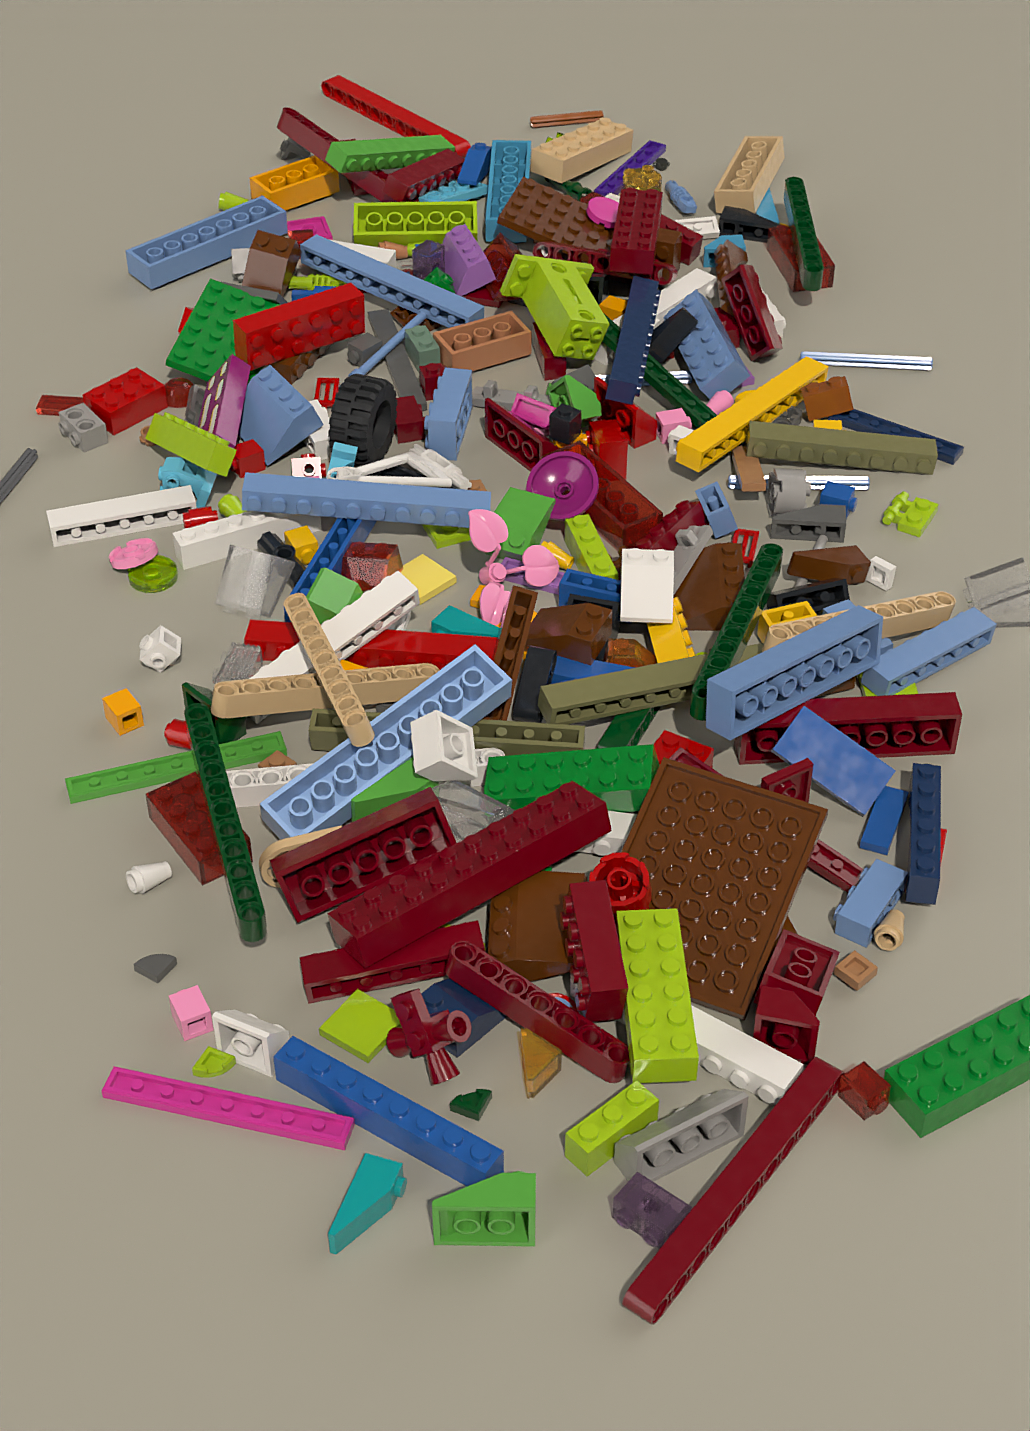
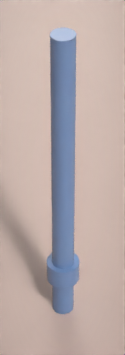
M423 311L419 312L360 368L354 369L348 377L356 373L365 375L405 338V329L421 324L427 318L426 314Z

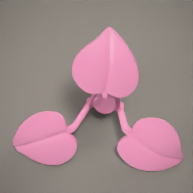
M476 509L468 512L471 541L479 551L485 553L494 551L491 558L485 562L486 566L481 568L479 572L480 581L486 585L480 594L481 618L496 626L502 622L507 599L510 594L509 591H504V585L499 583L505 579L506 575L525 571V580L528 584L542 587L551 583L556 578L559 572V564L554 555L541 545H532L524 551L522 555L524 566L506 570L502 564L493 563L501 550L499 543L506 541L508 538V528L504 520L496 513Z

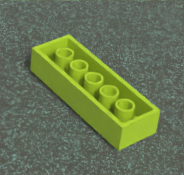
M477 201L354 203V244L378 247V243L385 240L408 246V244L433 240V242H438L440 250L446 233L450 232L454 227L466 224L478 243Z
M678 909L616 911V930L629 987L624 1006L632 1083L636 1080L639 1083L697 1081L699 1055Z

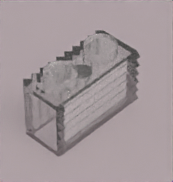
M232 642L228 651H223L221 655L220 667L215 668L213 671V684L222 681L249 679L258 673L259 669L263 666L261 647L259 645L256 647L255 645L250 646L249 644L245 645L239 642L236 644Z

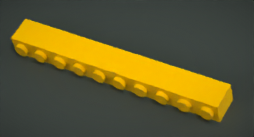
M807 356L796 362L725 411L719 413L710 421H707L698 429H695L686 437L680 439L676 445V462L699 473L746 440L749 421L771 423L782 413L787 412L791 406L795 407L803 401L801 388L812 382H825L829 366Z

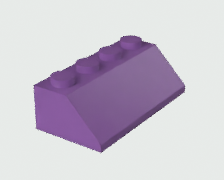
M466 224L456 226L446 233L439 250V267L453 279L455 294L463 296L496 280L486 255Z

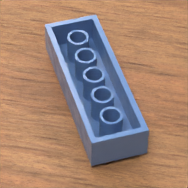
M696 289L691 294H688L676 307L669 310L663 318L664 320L668 319L684 307L698 320V324L681 341L678 348L699 389L711 399L717 391L725 390L730 393L746 380L750 374L712 304Z

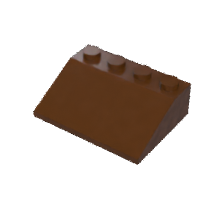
M715 543L703 548L673 598H679L683 611L679 613H683L688 628L684 630H721L745 581L741 543Z
M539 871L492 897L488 954L530 982L570 972V966L573 965L572 956L567 957L565 939L568 938L567 930L561 929L560 912H564L563 896L568 894L569 883L587 882L586 874Z

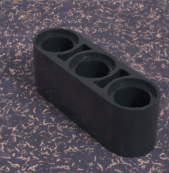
M529 646L515 700L514 720L542 723L543 715L538 707L540 686L552 683L557 662V650Z

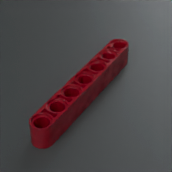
M552 241L537 243L533 248V255L535 257L564 260L561 256V252L564 249L568 252V259L565 261L583 263L581 256L585 253L588 256V264H592L594 268L593 272L629 279L637 276L659 281L660 285L674 282L678 275L674 265L658 261L654 262L653 274L648 276L640 273L610 271V252ZM543 246H546L548 249L546 257L541 252ZM603 257L608 259L609 265L607 268H604L601 264ZM663 269H667L670 273L668 280L662 277Z
M457 941L452 945L445 972L450 979L604 1081L618 1083L624 1079L630 1064L629 1049L625 1043L468 941Z

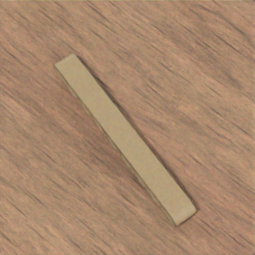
M938 591L864 606V608L883 616V639L934 628L941 622L948 621L956 599L947 592ZM848 610L772 625L769 627L762 652Z
M295 593L288 596L283 602L285 610L351 744L356 747H362L371 743L375 733L306 596L303 593Z
M421 663L344 670L360 703L368 705L398 702L437 673L439 668L433 664ZM316 673L218 682L214 686L211 703V713L219 718L307 711L313 708H333Z

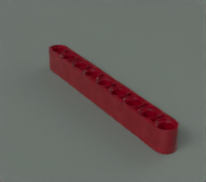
M284 107L277 124V129L331 166L325 160L331 142L340 141L298 111ZM384 171L341 173L379 201L397 202L382 192L388 174ZM419 196L408 202H419Z

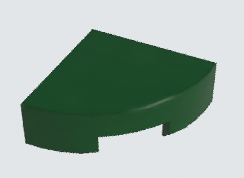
M476 1089V1092L465 1095L460 1094L451 1101L450 1111L479 1121L492 1099V1091Z

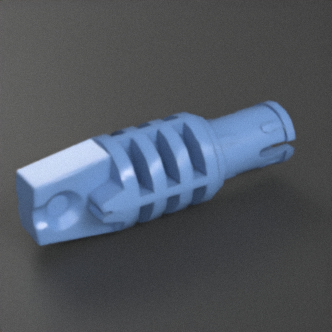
M669 180L665 184V190L670 194L671 201L683 213H696L697 205L693 197L684 187L678 186L676 181L673 180L672 182V180Z

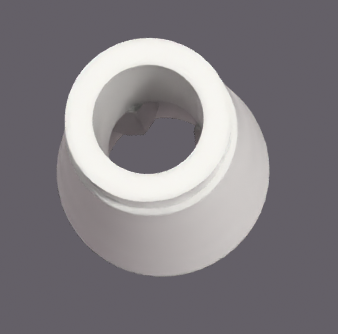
M166 861L133 866L130 871L126 872V881L133 893L139 892L143 894L166 879L171 878L172 871Z

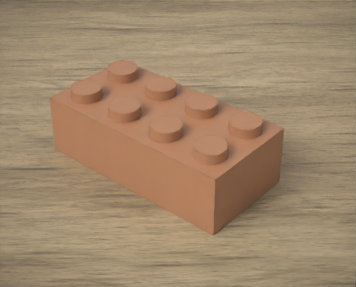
M512 311L433 332V338L440 347V363L448 368L472 371L482 370L489 366L499 365L506 361L531 355L532 332Z

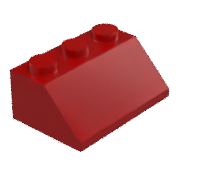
M599 377L594 378V392L596 393L597 400L601 403L602 414L597 420L616 419L621 427L619 432L624 433V438L622 439H627L628 444L634 449L656 440L657 420L634 402L631 405L605 399L608 383Z

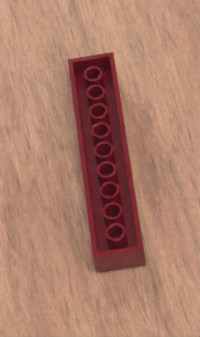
M574 781L561 785L560 788L537 798L536 801L515 810L512 814L499 821L492 822L488 827L475 834L468 835L464 840L449 848L442 849L438 854L425 861L418 862L414 867L391 877L388 881L365 891L364 894L339 905L338 908L327 913L335 942L365 968L611 832L606 802Z

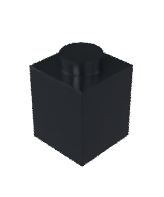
M561 403L549 415V438L570 445L581 434L582 410Z

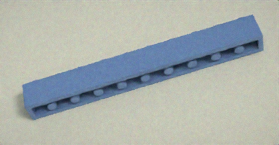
M316 234L300 244L302 264L343 282L352 283L359 289L416 314L423 311L428 319L448 328L484 318V306Z
M245 472L242 488V510L464 528H469V511L476 509L490 511L491 492L247 472Z

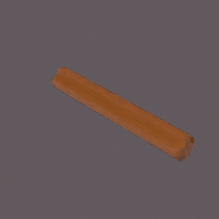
M602 110L533 116L530 118L531 128L593 123L600 120V118H604Z

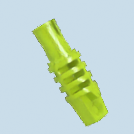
M310 274L308 277L292 276L289 282V289L314 290L315 286L338 287L347 283L330 275L326 276V274H322V276L320 274Z

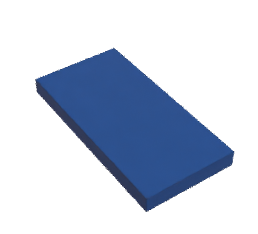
M805 706L802 707L771 751L789 765L809 758L814 763L812 781L862 817L867 813L896 771Z

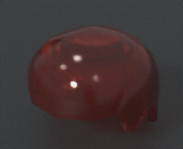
M175 377L167 381L164 385L168 406L174 408L187 407L189 390L194 385L192 381L183 377Z

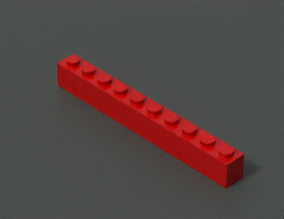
M250 619L244 637L246 659L274 661L283 651L289 650L299 643L300 639L292 623ZM385 629L345 660L366 668L429 663L441 670L475 644L492 660L498 637Z

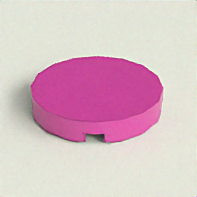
M595 197L588 202L586 213L594 223L599 224L601 222L605 224L604 227L614 228L619 203L606 197Z

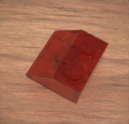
M360 541L352 542L343 556L341 575L358 583L363 593L372 590L385 577L391 576L396 571L401 573L403 570L398 545L364 543Z

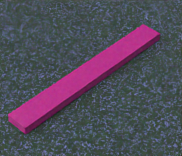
M113 1066L102 1089L103 1098L344 1151L355 1126V1121L352 1117Z

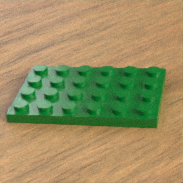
M210 278L171 349L165 366L209 381L231 354L236 356L233 320L279 306L280 304L264 300L259 296H251L241 289ZM265 366L251 370L249 373L248 383L255 375H257L262 369H264Z

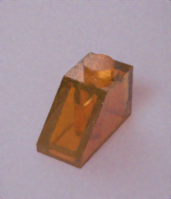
M608 638V663L634 668L657 664L656 656L635 639Z

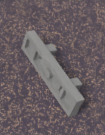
M488 380L483 387L476 386L472 391L473 406L484 408L485 399L490 398L511 411L517 393L551 405L549 395L539 394L537 386L529 385L524 392L498 389L497 381Z
M710 525L689 526L688 529H679L675 535L678 545L674 549L673 596L714 533Z

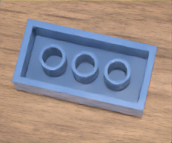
M445 368L443 375L438 377V389L434 390L433 402H430L429 416L426 415L424 428L428 430L425 448L434 450L447 460L457 461L473 408L472 370Z

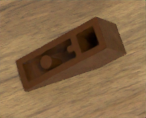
M857 545L794 551L787 573L788 575L819 581L842 578L847 579V585L865 582L871 562Z

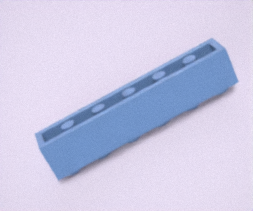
M975 607L965 612H960L950 620L943 621L938 626L925 630L921 635L911 640L908 639L902 645L889 649L880 655V663L864 671L861 683L877 696L895 695L911 684H916L990 644L997 624Z

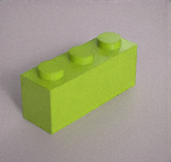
M636 1080L565 1133V1157L588 1177L614 1157L615 1143L623 1136L632 1135L646 1128L651 1122L658 1121L659 1099Z

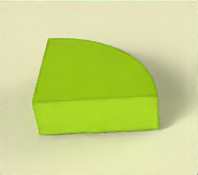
M208 1046L193 1066V1076L210 1078L222 1075L236 1064V1058L233 1055Z

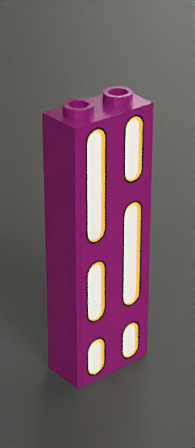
M233 354L229 356L207 382L198 422L199 428L229 441V446L232 448L236 445L251 368L250 365Z

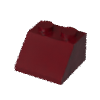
M762 985L756 1011L753 1038L802 1064L809 1065L815 1058L820 1021L794 991Z

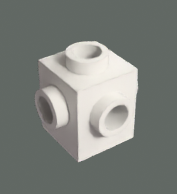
M160 625L150 635L144 636L139 645L140 661L161 673L166 667L172 666L180 656L181 638Z

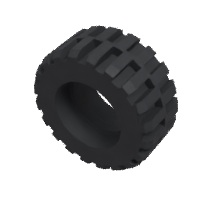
M356 373L350 375L344 380V383H341L339 392L336 393L335 402L331 409L332 414L329 419L330 429L328 430V437H330L329 447L331 448V453L334 442L358 447L354 465L363 466L379 461L382 458L384 459L385 453L388 452L389 444L392 442V435L396 426L395 419L397 418V394L394 386L388 380Z

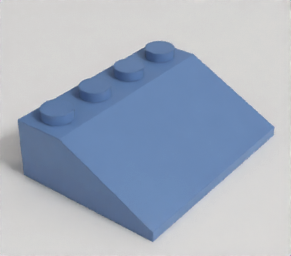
M271 365L262 369L248 383L238 436L244 442L251 439L256 441L264 450L265 464L267 466L324 425L313 405Z

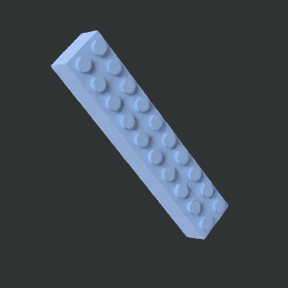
M476 644L373 719L370 724L375 737L371 743L362 747H356L351 744L349 738L262 801L260 803L262 820L280 840L344 824L352 817L351 799L413 757L410 722L438 710L472 727L511 697L512 679Z

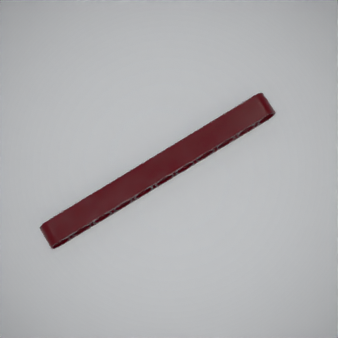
M815 1057L634 1280L624 1296L623 1307L651 1325H654L662 1317L836 1095L844 1081V1071L818 1057Z

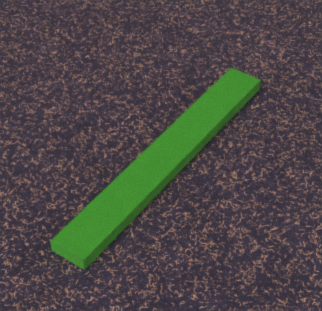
M281 731L219 744L225 769L261 762L277 750L288 756ZM192 751L65 778L70 804L190 778L198 776Z

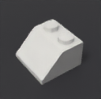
M438 710L410 722L415 773L432 781L474 780L478 778L472 727Z
M235 1009L215 1011L212 1015L217 1049L235 1056L237 1064L273 1077L275 1074L273 1056L290 1039L289 1031L278 1024H270L252 1014H245Z

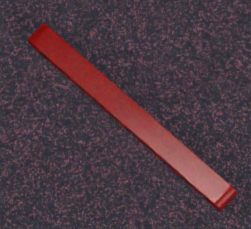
M340 75L321 83L322 91L328 98L403 137L441 135L456 147L454 153L462 158L466 157L468 149L471 147L466 139Z

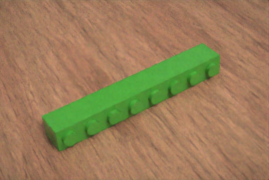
M441 135L331 142L325 160L340 173L398 169L409 166L445 149H450L454 152L456 147Z

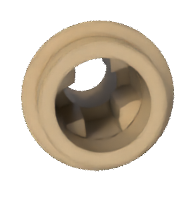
M890 910L874 931L876 944L883 950H895L903 943L905 916L899 910Z

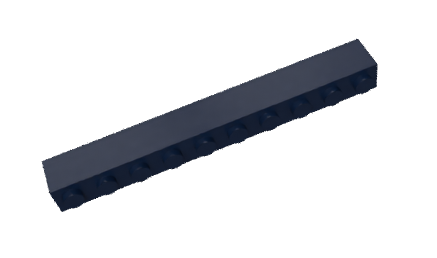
M633 276L605 399L633 405L634 396L639 397L661 295V290H657L659 281Z

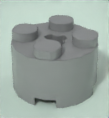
M773 468V472L769 473L767 493H770L771 504H767V510L770 516L807 508L805 501L806 496L811 494V482H806V470Z

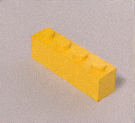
M678 597L673 598V623L647 622L657 663L696 656L693 647L689 648L693 642L688 630H684L688 628L683 613H679L683 611Z

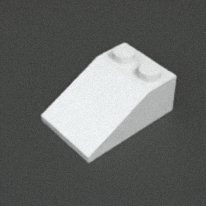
M638 548L622 549L620 621L673 623L674 551Z

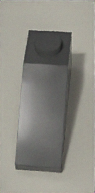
M820 504L772 516L771 539L817 541L820 535H825L828 538L827 542L844 543L846 506Z

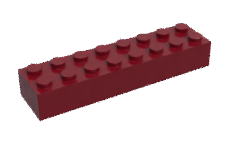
M956 692L810 699L736 737L734 743L739 765L785 763L784 760L771 751L802 707L805 706L877 758L955 754L963 714Z

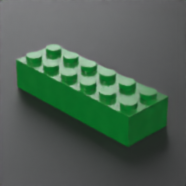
M654 744L488 757L483 803L492 822V814L496 809L501 807H509L514 810L523 808L536 801L537 798L560 788L561 785L574 781L605 801L608 811H640L660 765Z
M1030 995L885 1070L881 1089L882 1096L920 1138L1030 1080Z

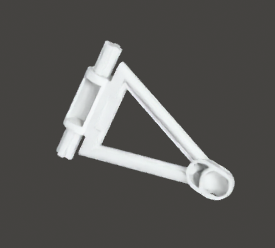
M414 444V448L410 449L409 452L356 468L335 467L327 473V479L425 487L455 486L457 489L463 490L472 487V483L462 475L460 468L434 450H426L419 444ZM407 463L427 477L365 475ZM333 472H337L336 478L330 477Z

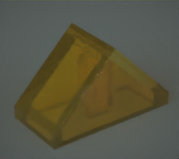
M523 1028L521 1029V1055L527 1099L534 1098L561 1071L562 1050L529 1029Z

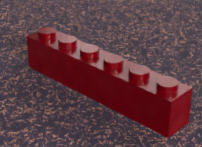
M445 149L388 174L382 192L397 202L411 201L457 179L465 159L450 149Z
M476 920L435 929L367 968L362 966L343 948L299 957L308 1004L349 996L357 989L362 992H369L447 975L445 968L450 949L455 942L468 941L485 952L479 922Z

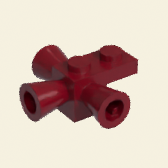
M419 988L390 998L395 1014L401 1024V1027H393L387 1034L386 1042L391 1054L398 1058L405 1057L412 1053L413 1057L426 1054L431 1085L445 1082L459 1075L460 1071L444 1047L452 1042H465L470 1037L471 1022L468 1016L460 1010L449 1013L448 1009L429 1014Z

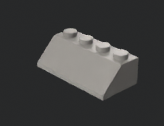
M723 1089L715 1094H707L699 1102L688 1107L679 1108L672 1115L660 1121H653L646 1128L632 1135L623 1136L615 1143V1165L636 1191L744 1136L749 1096L744 1091Z

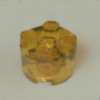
M644 165L642 168L635 169L627 168L624 170L622 177V189L632 187L637 190L655 189L662 192V176L651 165Z

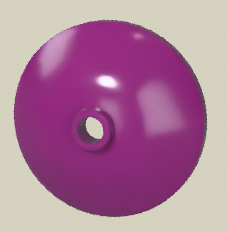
M569 451L556 452L541 459L531 470L526 484V491L556 500L549 518L554 521H565V519L583 514L595 501L599 489L598 475L592 463L584 456ZM565 490L570 491L567 495H562Z

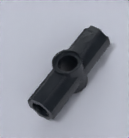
M270 531L263 533L257 541L258 548L274 565L275 574L285 578L294 588L306 567L296 557L294 547L285 545L276 533L273 534Z

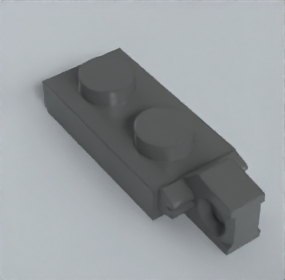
M194 384L189 390L185 420L198 426L205 390Z

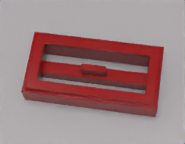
M317 378L314 400L317 399L326 410H328V407H332L335 402L336 393L339 392L340 378ZM322 383H326L324 400H320ZM331 383H334L332 400H329Z
M738 528L734 532L732 543H738L739 536L744 535L742 542L743 563H747V567L751 568L755 558L760 531ZM749 536H753L749 557H747L745 553Z

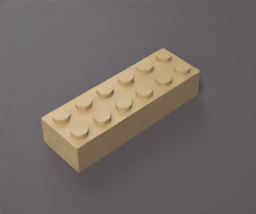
M600 118L598 121L588 123L584 127L577 128L570 133H565L561 137L553 138V140L533 148L530 171L563 183L631 152L634 130L626 127L625 124L614 123L609 118Z
M783 136L744 137L714 190L716 213H722L725 206L743 208L756 213L785 158Z

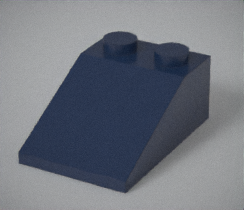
M450 978L432 984L421 993L429 1014L448 1009L449 1013L460 1010L468 1016L471 1022L470 1037L465 1042H452L444 1047L456 1058L507 1017Z

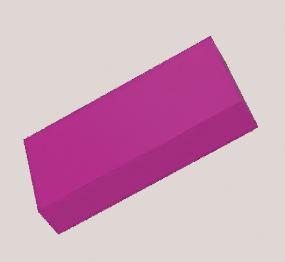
M517 393L511 412L524 421L549 430V415L556 407Z

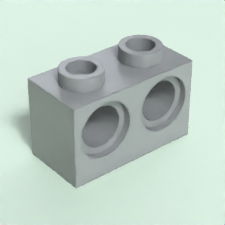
M84 403L59 412L60 422L58 425L61 433L67 435L74 446L77 445L83 452L108 443L105 423Z

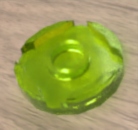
M156 555L155 558L139 566L128 568V580L131 587L144 593L165 591L172 587L178 578L175 562L161 555Z

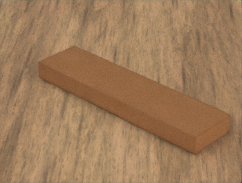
M737 446L732 449L731 456L741 490L743 492L766 491V481L758 457L746 456V446Z

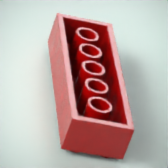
M347 283L233 320L236 357L250 365L251 371L365 333L364 294L352 283Z

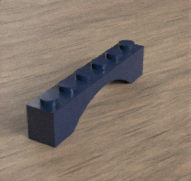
M913 763L908 806L910 808V842L906 901L936 905L940 884L941 766Z

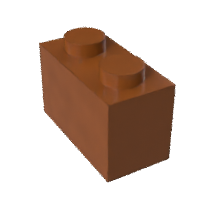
M835 376L821 383L812 382L801 388L809 421L854 410L845 376Z

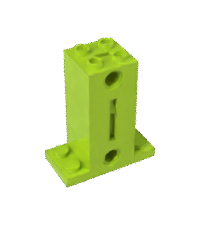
M515 254L500 289L502 295L523 299L554 356L586 360L594 359L610 323L587 287L594 271L592 264Z

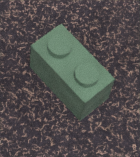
M425 325L405 329V350L418 373L419 366L440 363V347Z

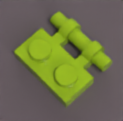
M902 491L894 497L892 506L887 507L884 511L882 521L886 525H890L892 522L898 524V531L921 537L938 512L939 504L918 497L913 502L908 501L909 494Z

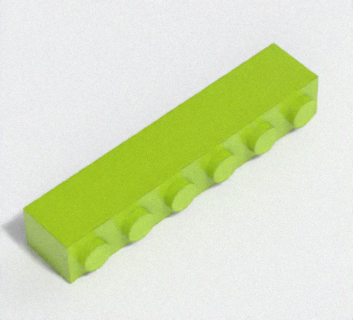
M164 412V415L154 414L145 439L205 470L227 477L237 451L229 446V441L167 412Z

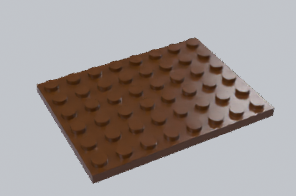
M663 757L621 852L629 853L630 857L636 858L640 862L642 861L649 872L652 899L648 910L678 909L691 1002L745 1021L827 819L828 809Z

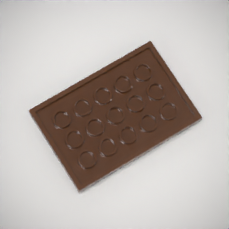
M525 177L521 179L497 220L498 224L539 242L552 241L598 250V248L611 250L614 228L604 227L605 224L601 222L596 224L589 218L586 213L587 203L577 201L569 195L559 193L551 187L543 186L535 180ZM583 253L581 260L588 263V256Z

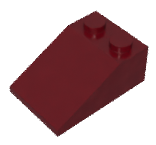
M783 929L753 1003L758 1004L762 985L794 991L816 1016L840 952Z

